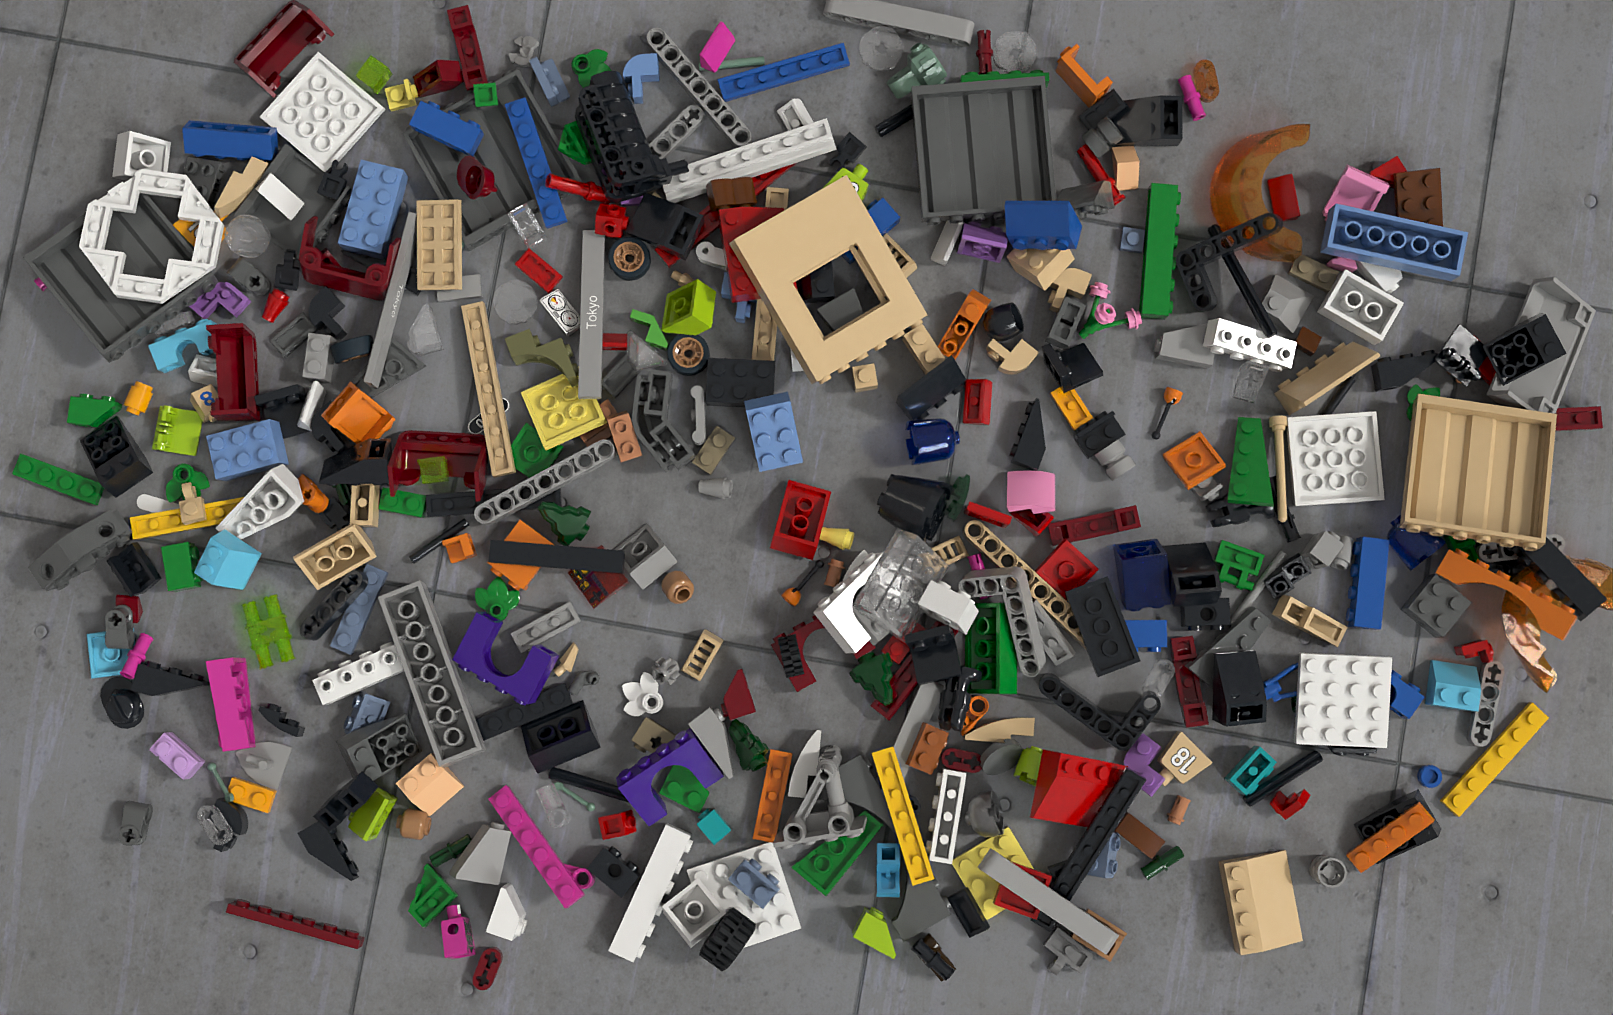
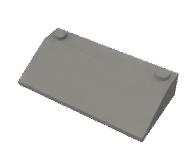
M1555 277L1533 279L1515 326L1539 313L1546 314L1567 354L1504 386L1495 373L1487 396L1501 406L1555 414L1596 310Z

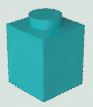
M707 808L698 816L700 821L697 823V826L713 845L732 830L715 808L712 811Z

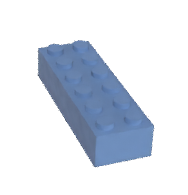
M1335 204L1328 210L1320 253L1452 281L1459 277L1461 273L1468 232Z

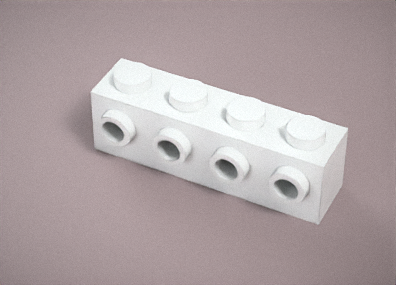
M1221 318L1208 320L1203 346L1210 348L1212 353L1230 354L1232 359L1249 360V364L1255 366L1266 365L1269 366V370L1275 372H1282V369L1292 367L1297 344L1295 341L1279 336L1267 338L1263 331Z
M393 642L386 643L380 646L381 650L376 653L368 651L359 655L360 660L353 663L351 660L339 664V669L331 672L330 669L318 673V678L312 681L322 705H329L405 672L395 644Z
M942 768V772L937 773L935 786H939L938 796H933L932 809L936 810L934 818H930L928 831H931L932 835L931 841L927 840L925 845L930 861L952 864L966 779L965 772Z

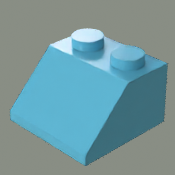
M224 529L210 538L194 573L212 585L243 590L262 553Z
M1431 660L1425 704L1478 712L1481 685L1477 667Z

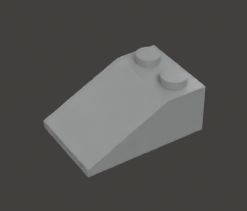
M710 707L688 725L728 779L734 776V769L726 725L723 722L726 718L718 708L714 710Z

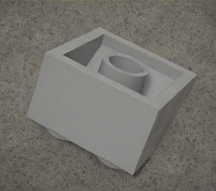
M648 523L614 549L625 551L624 567L642 589L653 583L654 580L678 562Z

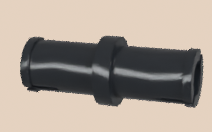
M922 939L917 940L912 946L911 950L926 962L925 965L935 970L945 981L952 976L955 969L940 957L941 954L938 951L934 952Z

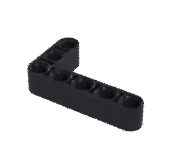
M1265 213L1178 253L1176 264L1195 309L1211 311L1217 305V297L1204 266L1280 232L1283 228V220L1279 215ZM1273 217L1276 224L1273 229L1269 230L1266 227V222L1269 218ZM1249 227H1253L1255 231L1251 239H1248L1245 235ZM1231 236L1234 243L1232 247L1227 248L1225 240ZM1208 245L1213 248V254L1210 257H1206L1204 253ZM1190 254L1193 261L1187 267L1184 263V258ZM1195 275H1199L1201 278V283L1197 287L1192 283ZM1204 295L1209 298V304L1206 307H1203L1200 302Z
M1047 673L1039 680V689L1044 696L1121 751L1132 747L1161 707L1158 695L1152 691H1146L1141 694L1122 721L1119 722L1056 675ZM1046 680H1053L1056 686L1052 690H1047L1043 687V683ZM1070 693L1074 696V700L1071 703H1064L1061 700L1062 695ZM1147 698H1154L1156 704L1152 708H1147L1144 706V701ZM1090 707L1092 714L1084 717L1080 714V709ZM1133 716H1140L1142 723L1134 726L1130 723V720ZM1107 720L1111 725L1107 730H1101L1098 727L1100 721ZM1119 734L1129 736L1128 741L1124 744L1117 742L1116 738Z

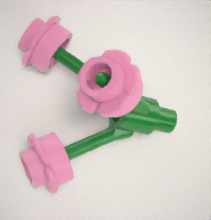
M1095 282L1094 285L1089 287L1091 289L1089 295L1095 297L1087 322L1083 325L1084 328L1079 332V335L1085 339L1089 334L1093 335L1096 331L1122 324H1127L1128 329H1138V325L1142 324L1140 312H1135L1131 308V311L1125 312V319L1114 321L1116 317L1114 308L1107 303L1098 305L1099 299H1106L1111 291L1107 289L1108 285Z

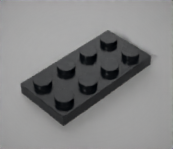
M1108 576L1064 592L1097 677L1140 662Z

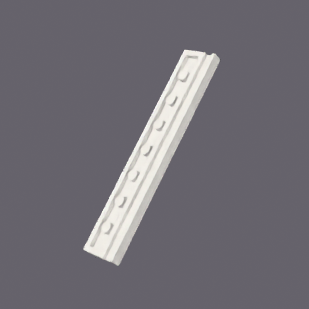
M826 118L688 164L689 172L672 176L670 184L663 185L666 200L677 203L707 193L706 185L711 180L755 177L837 150L828 120Z

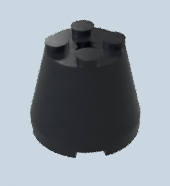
M891 474L887 481L888 488L886 492H882L877 501V505L880 506L878 514L915 543L926 547L928 544L926 541L933 540L945 516L944 511L947 505L945 500H950L952 485L944 481Z

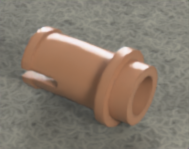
M831 559V562L827 564L830 566L824 585L835 587L839 584L842 569H845V567H843L844 562Z
M1177 795L1171 813L1167 814L1169 816L1167 820L1180 826L1181 822H1184L1183 817L1191 800Z

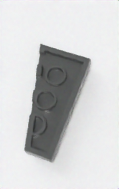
M1251 606L1231 624V628L1227 632L1221 633L1216 637V641L1209 648L1205 647L1198 653L1199 656L1193 662L1189 661L1185 667L1213 689L1214 654L1250 650L1271 620L1257 608Z

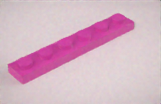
M505 785L488 800L563 907L568 909L585 895L510 787Z

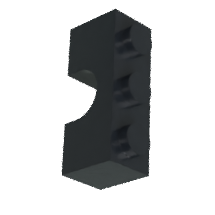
M361 771L327 799L313 817L330 832L350 812L354 813L363 806L379 786Z

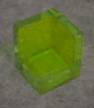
M370 55L357 72L356 77L368 85L374 93L378 94L393 74L386 65Z
M444 456L417 459L423 484L449 481L447 459Z

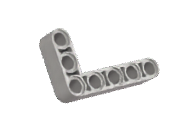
M1013 566L968 572L959 582L958 590L969 594L971 598L1003 595L1020 670L1027 677H1035L1045 665L1046 657L1025 571L1020 567ZM1010 577L1014 578L1017 583L1013 582ZM989 579L993 580L996 585L992 584ZM968 581L972 582L974 584V587L971 586L968 583ZM1015 598L1019 599L1022 604L1018 603ZM1020 619L1024 620L1026 624H1023Z

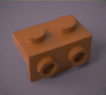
M923 722L905 764L932 775L938 766L941 751L947 745L949 733Z

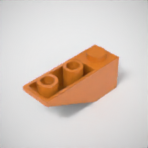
M974 289L971 290L938 345L943 355L947 357L952 355L956 360L986 311L991 299Z

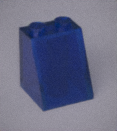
M1158 539L1114 544L1113 550L1120 596L1124 608L1135 612L1140 611L1142 608H1162L1164 605L1171 604L1168 558Z

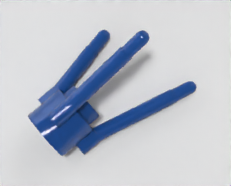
M1299 662L1292 664L1274 677L1263 682L1267 700L1272 698L1276 702L1284 698L1297 696V691L1279 694L1278 692L1282 691L1278 680L1297 669Z

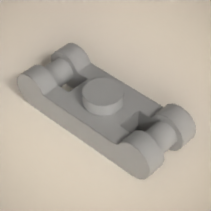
M694 386L691 389V396L695 401V409H691L692 423H696V431L693 432L692 439L696 445L701 446L706 442L705 393L701 386Z

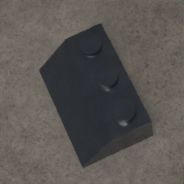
M832 261L796 281L797 291L805 304L830 302L835 299Z
M951 355L901 393L896 403L912 423L916 420L920 423L930 415L928 413L930 409L934 406L938 409L947 402L945 398L952 393L955 396L965 388L963 384L966 382V378Z
M583 700L521 726L528 758L538 774L601 748L596 730Z

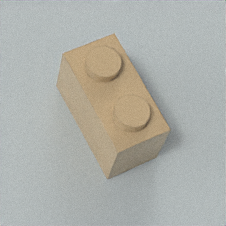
M923 324L903 335V342L925 375L946 360Z
M352 485L350 524L354 523L360 527H378L380 485Z

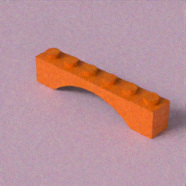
M1457 548L1455 552L1450 549L1448 550L1435 572L1436 574L1457 585L1484 583L1498 586L1511 592L1529 607L1542 630L1562 641L1565 640L1578 618L1573 615L1574 609L1564 604L1561 607L1552 604L1553 598L1543 593H1540L1539 596L1531 593L1532 587L1520 581L1517 585L1509 581L1511 576L1499 570L1496 574L1488 570L1490 565L1478 559L1475 563L1467 559L1469 554Z

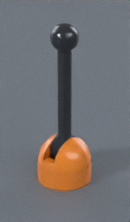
M1166 387L1163 397L1167 405L1156 431L1152 433L1153 439L1157 440L1160 438V431L1171 405L1179 403L1183 395L1182 392Z
M817 560L814 568L797 588H788L781 595L782 598L795 607L801 599L800 590L814 573L824 566V562Z

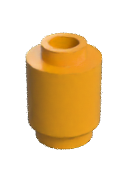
M138 381L135 382L134 386L131 385L123 404L127 406L126 411L138 416L140 412L145 413L153 396V393H151L153 388Z

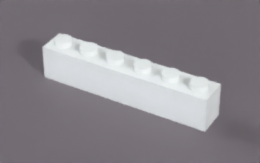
M669 823L665 825L609 948V952L631 962H634L636 957L641 958L646 947L642 943L646 936H651L655 928V924L652 921L655 915L660 916L662 906L664 905L661 901L665 894H670L674 886V882L671 879L674 873L679 874L684 864L681 861V857L684 852L688 854L693 844V841L690 840L692 834Z

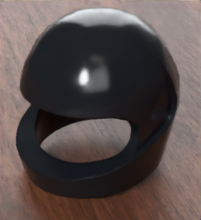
M1013 302L996 306L988 310L984 316L983 327L986 334L998 342L1012 339L1024 331L1022 316Z

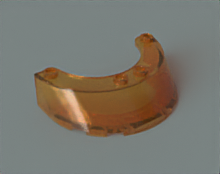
M1295 124L1255 133L1237 142L1224 154L1216 166L1210 185L1211 210L1222 232L1260 215L1269 213L1262 198V179L1269 163L1280 153L1306 144L1310 136V124ZM1273 217L1269 218L1266 222V227L1269 230L1273 229L1276 224ZM1283 226L1277 234L1247 246L1242 250L1246 254L1264 260L1294 262L1302 255V238L1297 232ZM1253 227L1247 228L1245 232L1248 239L1254 236L1255 231ZM1231 236L1227 237V239L1233 244V238Z
M1570 555L1566 556L1607 598L1599 607L1612 611L1613 569L1589 558L1579 559L1570 558ZM1528 567L1520 571L1511 581L1516 585L1520 581L1532 587L1530 592L1537 596L1543 593L1553 598L1550 589L1545 584L1539 583L1535 579L1534 573ZM1506 590L1501 608L1504 632L1527 675L1540 689L1548 693L1557 680V674L1544 657L1547 648L1540 644L1542 629L1529 607L1517 596ZM1553 598L1552 604L1561 607L1563 603Z

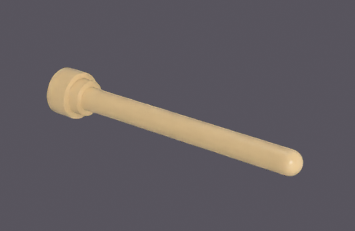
M1286 416L1269 417V427L1274 432L1278 520L1285 522L1287 520L1283 432L1288 425Z

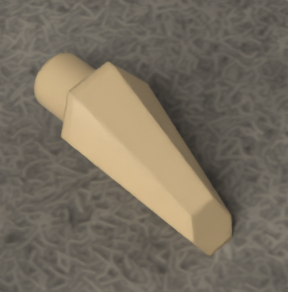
M676 270L671 275V278L676 280L681 287L694 281L687 273L681 274Z
M574 642L562 658L559 659L561 664L553 670L558 677L566 670L572 671L579 650Z

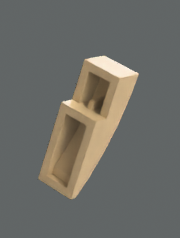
M251 157L243 174L233 171L214 207L218 218L225 217L241 206L269 167L267 162Z
M1287 595L1280 597L1272 615L1335 647L1339 646L1348 628L1319 610L1309 607Z
M1016 717L989 722L967 732L963 739L1005 743V739H1011V734L1034 736L1035 718Z

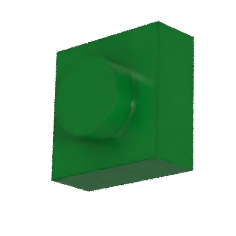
M496 83L473 84L476 107L498 106Z

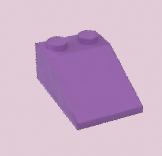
M977 222L964 223L957 254L1000 263L1007 247L1006 232H1003V229L991 226L990 229L981 227V224Z

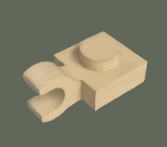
M191 482L182 484V491L185 497L184 501L179 502L182 523L188 525L207 520L204 499L197 497L195 486H192Z

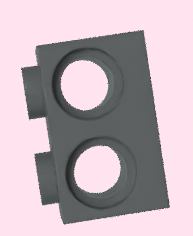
M1065 297L1045 342L1066 350L1086 305Z

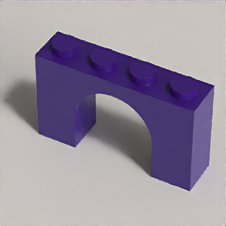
M485 611L476 612L452 660L458 663L460 669L477 674L476 678L480 681L494 684L497 691L514 696V700L522 705L535 703L560 655L541 644L533 645L523 666L517 673L506 675L500 672L493 664L491 647L503 622Z
M691 728L679 732L673 740L660 745L655 752L649 756L642 757L637 764L629 769H624L616 777L618 789L648 826H651L667 815L664 801L651 786L653 777L662 768L671 765L684 766L695 775L705 789L724 777L722 769Z

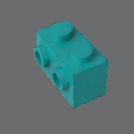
M1253 746L1224 779L1240 794L1247 796V794L1250 795L1259 786L1258 782L1263 777L1266 778L1274 770L1273 766L1277 762L1260 746Z

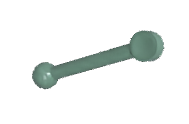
M210 762L207 768L209 771H212L224 792L225 801L232 802L234 800L233 794L229 793L216 770V764Z
M555 783L554 787L556 790L564 791L586 806L588 811L595 810L594 803H588L564 787L563 783Z

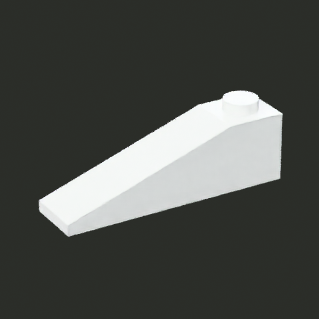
M284 464L271 469L223 519L216 529L219 532L225 529L241 540L291 516L304 502L299 480Z

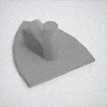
M274 742L255 743L256 747L241 749L236 752L239 763L248 776L265 787L278 790L292 747Z

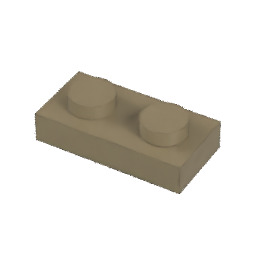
M1301 253L1296 255L1288 272L1289 275L1326 293L1331 290L1339 273Z
M716 426L692 463L711 475L735 440V437Z

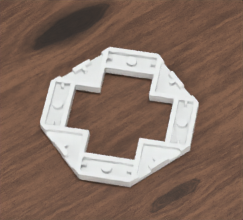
M141 169L125 183L122 181L107 191L108 194L88 204L79 247L117 298L163 304L216 268L224 225L187 175ZM139 193L180 198L178 218L185 221L199 222L192 261L169 259L165 280L122 274L126 254L124 252L105 250L112 212L120 211L135 214Z

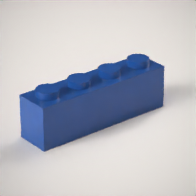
M189 120L182 128L184 151L196 157L212 155L219 159L236 157L238 160H248L251 157H255L264 162H269L279 153L276 127Z
M1359 537L1353 543L1352 553L1355 555V560L1350 568V576L1353 577L1352 586L1348 590V598L1351 599L1350 608L1346 612V621L1349 622L1348 627L1379 630L1382 627L1390 540Z

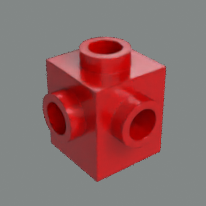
M600 204L596 213L595 234L605 235L610 238H621L623 231L627 230L629 225L626 207H619L615 204Z

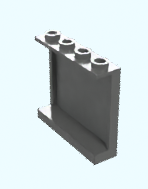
M285 144L234 216L285 252L286 249L296 250L295 258L299 261L305 223L313 216L318 217L313 247H317L319 243L325 241L331 226L338 223L343 209L348 207L352 189L346 186L337 201L319 195L317 191L324 172ZM269 173L273 174L304 202V205L292 220L287 218L255 189Z

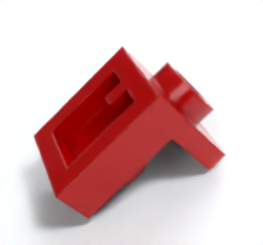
M1476 640L1454 646L1456 655L1465 656V659L1480 656L1483 663L1493 662L1492 656L1494 651L1492 645L1487 640Z
M1305 789L1297 794L1293 792L1288 797L1281 791H1278L1272 798L1270 805L1286 820L1301 810L1311 795Z
M632 810L598 818L603 840L626 836L637 831L636 819L633 816Z

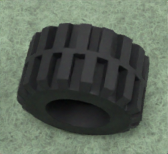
M734 907L729 909L704 942L699 955L721 972L726 970L752 936L756 923Z

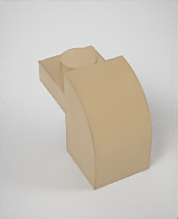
M1076 268L1065 269L1049 286L1056 289V291L1052 290L1049 296L1048 303H1051L1049 310L1057 313L1066 293L1082 299L1092 274Z
M994 339L986 348L989 351L987 354L996 362L999 360L1002 362L998 370L1005 374L1021 373L1027 369L1039 354L1037 350L1023 339L1019 341L1011 352Z

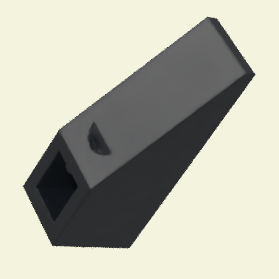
M1435 350L1421 352V356L1413 357V353L1400 355L1399 359L1391 360V357L1377 359L1378 362L1371 366L1375 392L1397 389L1405 385L1433 364L1438 353H1435Z
M1038 398L1033 403H1028L1025 415H1028L1026 423H1021L1017 435L1020 436L1018 444H1013L1009 456L1013 457L1011 463L1032 471L1039 469L1046 450L1040 401Z
M147 661V664H138L131 690L150 696H162L209 686L210 682L204 681V676L194 673H190V676L183 675V670L169 667L166 670L160 668L161 664Z
M318 821L298 832L301 841L310 855L350 881L359 878L357 874L359 869L353 860L350 861L346 854L348 849L342 840L339 841L335 834L337 832L336 827L329 832Z

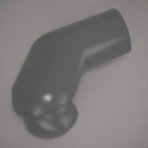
M592 670L579 672L569 686L568 691L578 695L583 686L596 685L600 679L598 673Z

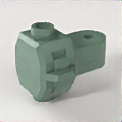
M920 42L911 47V53L907 55V66L887 81L888 87L897 99L910 93L912 86L945 83L946 80L944 78L947 77V73L927 44H921Z

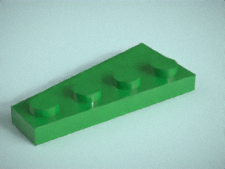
M1238 417L1228 503L1274 507L1260 418Z
M867 811L859 815H866L867 817L864 832L860 836L854 838L841 836L835 841H825L791 868L823 895L828 896L883 827V824Z

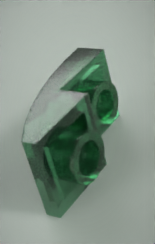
M968 474L964 478L959 476L952 486L955 489L952 494L959 500L953 499L946 510L950 512L947 518L953 522L960 514L968 495L970 476Z

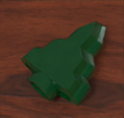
M542 501L537 507L543 519L551 524V531L558 536L557 541L563 546H569L575 538L581 541L590 528L586 522L591 511L582 506L578 508L571 505L561 507L554 502Z
M871 652L861 656L858 659L860 665L856 666L849 673L853 681L860 683L864 690L871 691L874 698L884 706L891 704L893 690L889 682L893 676L890 669L893 662L890 654L885 653L876 656L875 653Z
M737 719L732 720L728 730L736 746V753L740 759L742 770H752L754 772L763 768L768 763L765 757L769 750L766 743H762L758 736L752 734L746 724Z

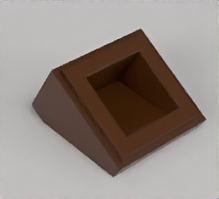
M1302 326L1294 341L1297 342L1296 348L1312 356L1316 352L1322 337Z

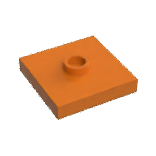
M1201 431L1163 453V458L1187 490L1226 468L1225 462Z

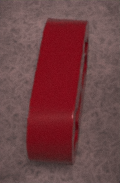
M948 748L941 754V762L947 768L970 773H977L982 769L980 767L981 756L975 752ZM950 752H954V756L961 758V761H953L952 765H949L945 756L950 755ZM976 756L979 766H975L974 769H970L971 766L969 764L963 763L964 759L972 760V757Z
M489 947L482 953L472 979L473 985L478 990H487L494 983L503 960V954L499 948ZM494 952L498 960L493 961L489 967L487 966L489 958L486 955ZM485 970H487L486 979L489 980V983L486 982L484 985H481V980L478 979V976H482Z

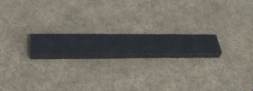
M1125 767L1050 886L1052 890L1069 901L1072 899L1146 782L1145 777ZM1042 911L1039 912L1037 920L1030 918L1032 922L1049 932L1052 931L1057 921Z

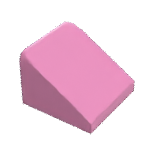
M1342 257L1331 259L1326 264V266L1342 272L1345 269L1351 273L1357 270L1355 260Z

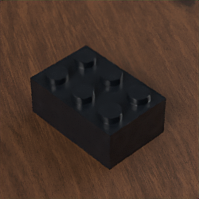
M708 358L707 406L745 407L744 401L774 395L775 361Z

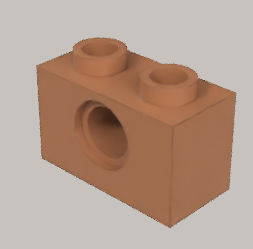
M627 410L605 417L619 460L624 462L642 456Z

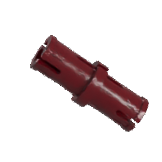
M984 30L977 31L978 50L976 51V57L979 59V75L992 71L991 57L993 56V50L991 49L990 30H986V33H984Z

